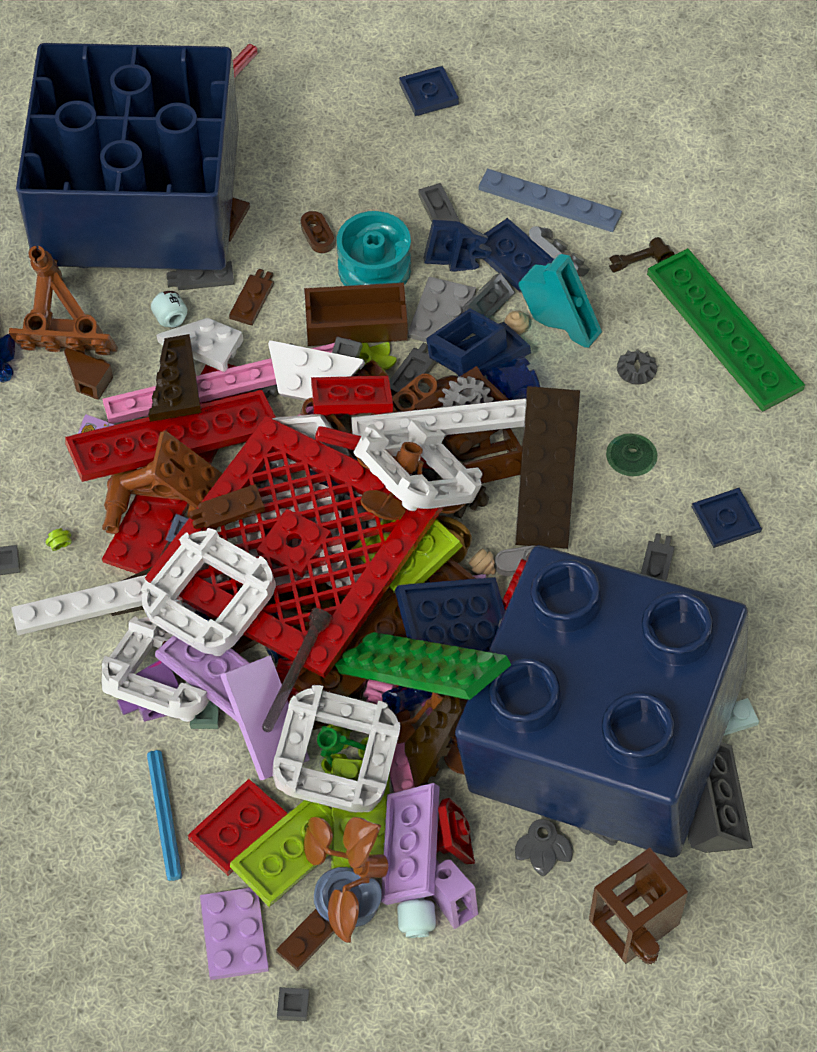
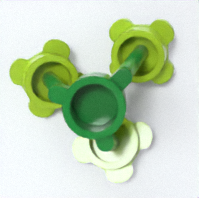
M331 724L327 727L323 726L317 736V744L322 749L321 756L324 757L321 762L324 773L332 775V761L334 758L348 759L345 754L336 753L347 749L349 746L358 748V755L363 759L369 737L364 738L361 742L349 739L350 733L353 731L351 729Z

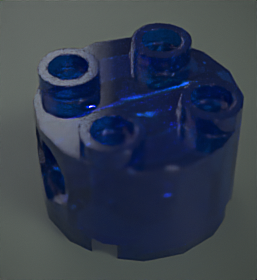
M523 356L496 365L486 372L488 381L509 400L526 399L527 386L540 387L534 369L529 371L527 365H530V362Z

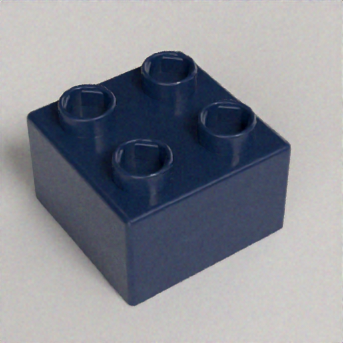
M40 44L37 48L16 183V192L29 249L33 246H37V248L41 246L44 251L51 254L53 259L57 260L58 267L175 270L224 269L227 264L239 131L232 50L225 46Z
M543 545L534 546L488 651L507 655L511 666L472 699L467 701L455 730L468 790L473 794L646 850L650 847L655 853L675 858L680 855L747 673L748 608L743 603Z

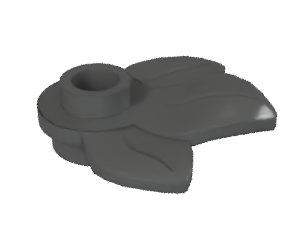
M538 819L530 825L528 834L522 836L517 841L515 858L516 860L530 858L534 870L541 876H546L553 868L556 859L562 862H571L572 849L567 838L557 833L552 822L546 819ZM538 829H546L548 832L547 837H539L537 834Z

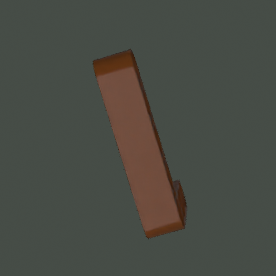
M430 374L417 376L392 397L393 412L390 413L415 411V404L436 391L437 381ZM418 384H427L430 388V392H421L418 388ZM312 397L306 399L303 403L300 415H309L306 409L313 406ZM407 399L411 407L402 408L398 400ZM334 414L324 415L335 430L353 434L352 430L347 431ZM352 450V456L353 458H355L356 455L354 454V450Z

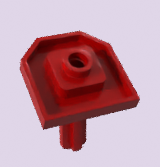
M451 798L441 800L438 807L440 821L438 822L436 853L439 851L443 854L450 852L466 865L475 864L470 836L471 828L461 807Z

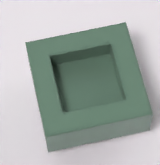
M209 701L205 709L195 715V718L190 721V728L218 729L220 708Z

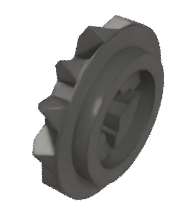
M639 349L635 352L627 350L625 355H620L617 363V372L628 383L636 385L645 384L651 381L657 373L655 357H651L648 351L643 353ZM636 360L640 363L638 372H636L634 366Z

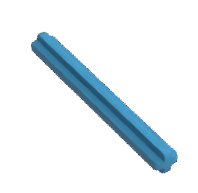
M155 750L147 753L166 876L168 881H175L182 878V871L163 756L160 750Z

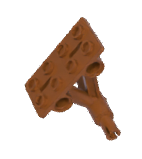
M37 246L31 247L28 254L31 259V266L37 274L34 306L24 319L23 329L9 328V334L17 345L21 346V349L34 351L36 347H46V351L60 352L61 348L65 349L67 347L84 353L85 350H95V353L98 355H110V351L117 352L118 347L109 334H104L96 320L91 315L83 312L64 284L57 260L53 259L51 254L44 251L41 246L39 248ZM53 290L73 320L53 318V313L51 312Z
M167 431L160 432L154 461L140 469L113 474L108 479V490L104 503L107 511L102 529L110 534L119 532L121 517L128 509L131 494L185 500L189 503L187 516L190 518L189 513L198 507V504L202 502L223 473Z

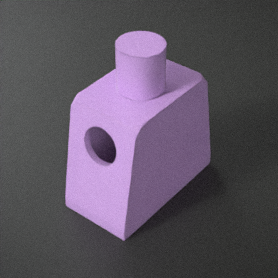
M436 859L435 892L431 897L452 927L456 929L478 915L475 887L451 860L439 863ZM459 899H461L467 907L460 913L458 911V909L460 908L456 904V901Z

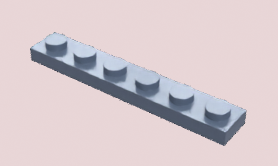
M488 168L478 189L609 232H614L622 214L621 210Z

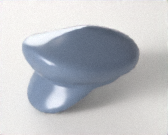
M333 868L325 872L315 885L314 905L321 917L328 922V903L334 890L342 891L344 885L361 878L354 873L353 868ZM370 878L369 883H362L350 889V891L355 893L359 902V914L355 927L363 926L370 922L380 905L382 891L379 883L374 878Z

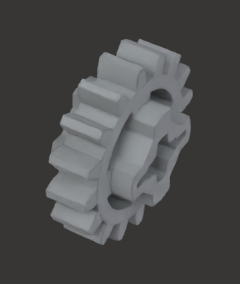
M470 376L467 378L458 377V383L449 381L451 388L449 390L443 388L442 391L446 395L444 398L438 399V401L443 403V406L440 408L465 405V403L471 405L493 401L492 397L487 396L490 388L483 387V381L475 380V378Z

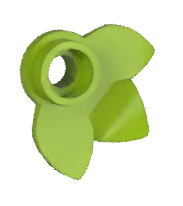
M389 342L369 347L368 343H362L363 347L359 359H363L365 364L374 360L384 370H387L397 362L396 357L390 356Z

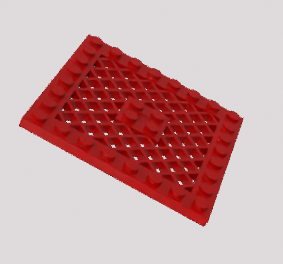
M265 416L202 502L237 491L249 485H254L255 482L269 479L270 486L258 489L261 497L272 495L273 502L264 504L265 511L262 513L275 510L277 517L263 521L262 513L256 514L258 518L257 523L244 526V521L241 519L239 520L240 527L226 530L225 525L220 526L221 532H218L219 537L226 541L229 538L242 535L243 543L236 544L235 546L249 554L250 550L256 549L258 555L267 561L274 580L277 577L290 575L291 582L276 585L272 595L276 603L264 606L243 635L326 678L444 507L417 508L415 511L406 509L405 514L400 520L397 519L395 522L381 525L379 517L367 511L358 514L357 506L361 505L362 496L355 498L353 491L363 495L368 490H377L389 495L390 491L386 488V485L357 460ZM288 459H290V460H292V461H294V462H296V463L289 465ZM284 460L285 466L274 469L270 468L269 462ZM265 465V466H266V471L260 472V470H261V469L263 468V466ZM309 469L319 474L310 475ZM305 470L307 477L292 480L291 473ZM287 474V482L274 485V477ZM331 480H333V481H335V482H337V483H339V484H341V485L332 486ZM327 481L329 488L314 491L313 484ZM309 485V493L296 496V488ZM291 491L292 497L277 500L276 493ZM346 492L350 493L351 499L336 502L335 495ZM331 496L332 504L318 507L316 500ZM313 502L314 508L299 512L298 504ZM294 506L295 512L286 507ZM353 507L355 515L340 518L338 511ZM286 508V510L281 515L280 509ZM335 513V520L321 523V515ZM316 517L317 524L309 520V518ZM189 518L146 575L145 580L149 583L152 582L181 546L179 539L185 533L191 535L195 532L207 531L206 528L195 529L192 524L194 520ZM376 519L377 526L362 530L361 522ZM357 523L358 531L347 534L343 533L342 527ZM272 528L266 536L265 529ZM338 528L340 535L332 537L330 530ZM257 531L261 532L262 538L252 541L247 540L246 534ZM391 532L385 540L383 533ZM375 535L380 536L381 542L366 546L365 538ZM298 538L302 540L297 547L288 546V542L292 539ZM361 539L362 547L347 550L346 543ZM342 544L344 552L329 555L327 547ZM324 550L325 556L317 558L321 551ZM376 553L370 561L368 554ZM365 556V564L351 567L350 559ZM346 560L347 568L337 571L332 570V563ZM272 562L281 567L273 569ZM209 565L208 569L197 571L176 599L182 600L187 605L216 620L238 593V587L243 586V584L233 578L229 581L217 583L216 576L224 573ZM327 565L329 573L314 576L312 568ZM309 571V578L295 581L294 574L303 578L306 572ZM361 574L355 583L354 575ZM211 577L212 584L203 579ZM350 577L351 585L336 587L335 580ZM331 581V590L318 593L317 584ZM312 586L313 594L299 597L298 589ZM233 589L234 596L227 593L225 590ZM293 591L295 599L280 602L279 594ZM347 595L340 604L339 596ZM335 598L336 606L321 609L320 601ZM316 603L317 611L302 613L301 606ZM297 607V616L284 619L283 610ZM278 612L279 620L269 614ZM332 616L325 625L324 618ZM319 618L321 627L306 631L305 622ZM300 624L302 632L292 626Z

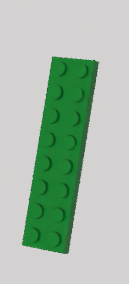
M688 248L648 268L647 275L762 412L804 390L805 384Z
M376 632L366 635L362 639L363 642L356 648L346 651L342 656L343 658L335 664L341 674L468 700L472 699L511 666L507 655Z

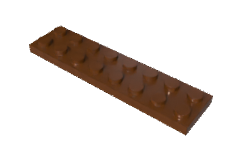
M450 558L424 583L476 578ZM391 589L383 594L337 662L343 658L342 656L346 651L356 648L363 642L362 639L370 633L376 632L407 638L397 597ZM335 665L326 678H323L302 666L289 678V684L298 692L310 689L312 685L323 686L322 691L352 698L367 684L369 679L341 674Z

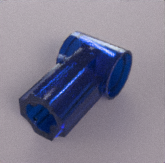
M398 686L382 694V702L388 704V708L396 715L407 710L414 711L427 699L431 698L433 692Z

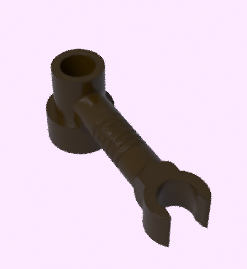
M656 237L650 241L649 248L628 255L611 256L609 259L612 264L609 265V268L615 273L623 270L629 264L652 257L659 263L675 255L669 245L664 243L662 238Z

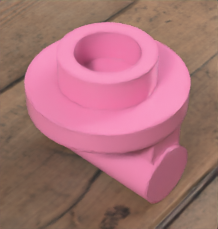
M369 679L367 689L363 695L367 698L366 702L377 704L379 700L389 706L391 698L396 692V685Z

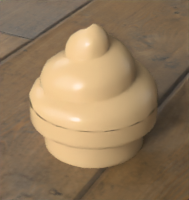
M512 311L505 318V323L517 334L524 333L529 328V318L522 311Z
M483 548L468 562L472 566L471 570L476 574L494 575L496 572L493 554Z

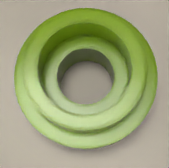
M62 528L50 532L48 534L49 537L45 541L52 551H57L61 547L71 544V533L69 530L63 531Z

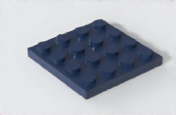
M496 577L398 585L395 588L407 638L485 652L489 651L499 628V621L505 614Z

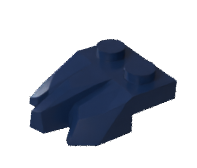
M432 220L423 256L424 263L449 265L451 272L477 269L479 264L475 259L488 258L492 253L490 247L483 244L486 243L488 237L458 221Z

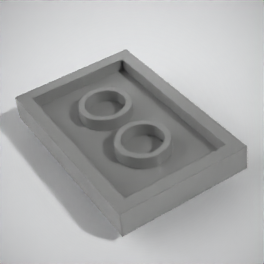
M428 277L408 330V338L427 342V337L464 312L462 307L475 295L476 288Z

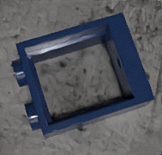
M471 308L426 338L429 358L460 376L476 366L479 368L508 347L505 327ZM471 334L482 338L480 342L467 351L455 346Z

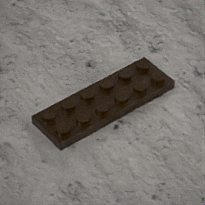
M527 386L515 545H543L550 548L568 549L580 390Z

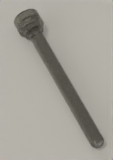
M313 608L308 617L310 628L263 722L262 729L265 732L273 730L320 631L323 632L325 628H328L333 619L331 614L322 609Z

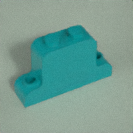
M559 254L552 263H548L546 266L534 265L519 282L520 290L534 320L547 327L565 330L573 342L589 348L602 333L570 255Z

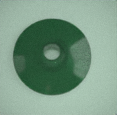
M633 433L617 436L609 443L606 450V458L609 465L616 472L626 476H640L648 473L655 466L658 457L656 447L648 438ZM631 448H632V449H636L637 451H636V452H630L628 449H631Z

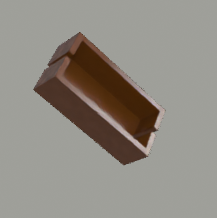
M404 283L304 288L308 346L335 343L337 337L360 343L408 341Z

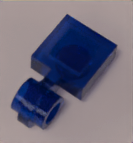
M10 334L0 338V382L2 383L9 381L13 376V368L7 363L13 360L15 355V341Z

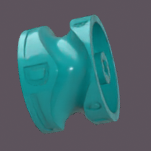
M381 211L362 212L344 222L337 234L338 275L344 286L404 283L405 285L411 273V254L409 252L411 236L404 222L392 214Z

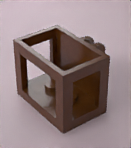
M649 847L594 887L589 921L625 964L638 956L645 964L652 965V963L655 964V961H657L660 951V945H658L657 941L680 925L688 891ZM636 874L634 885L617 896L612 891ZM641 896L649 906L636 916H633L627 906ZM614 915L628 929L625 944L606 923Z

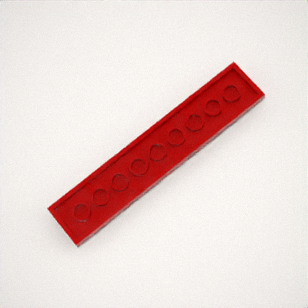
M206 364L200 375L220 370ZM228 364V368L237 367V366ZM247 391V392H243V393H239V394H235V395H231V396H226V397H222V398H218V399L206 401V402H202V403H200V404H204V403H208V402H212V401H217V400H221V399H225V398H229V397H233V396H237V395L246 394V393H248V391ZM218 449L198 453V455L211 464ZM136 495L119 526V532L114 535L102 557L103 563L135 574L154 566L170 543L165 539L176 514L184 516L189 503L185 500Z

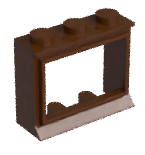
M477 366L461 375L464 378L470 376L475 378V380L483 381V387L490 388L487 396L493 398L492 402L509 400L482 375ZM445 385L415 404V410L442 407L443 403L438 401V399L445 397L446 394L443 393L442 389L449 390L451 388L450 385ZM500 429L445 435L442 444L456 458L481 441L488 439Z
M511 428L502 429L503 441L490 443L489 437L481 441L479 446L470 448L467 452L456 457L458 461L507 451L504 454L462 463L466 469H480L482 472L481 484L520 475L522 446Z

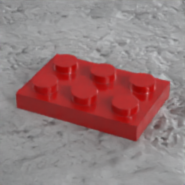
M389 376L311 377L314 414L331 415L347 413L349 415H356L358 413L383 414L393 412Z
M248 779L187 836L194 846L229 876L233 872L230 868L231 861L288 813Z

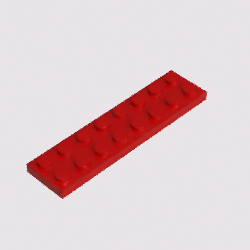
M258 390L200 404L201 413L152 422H150L149 417L67 436L65 437V444L81 481L85 482L147 466L150 462L154 461L160 432L167 431L198 454L246 442L265 416L270 418H276L263 390Z

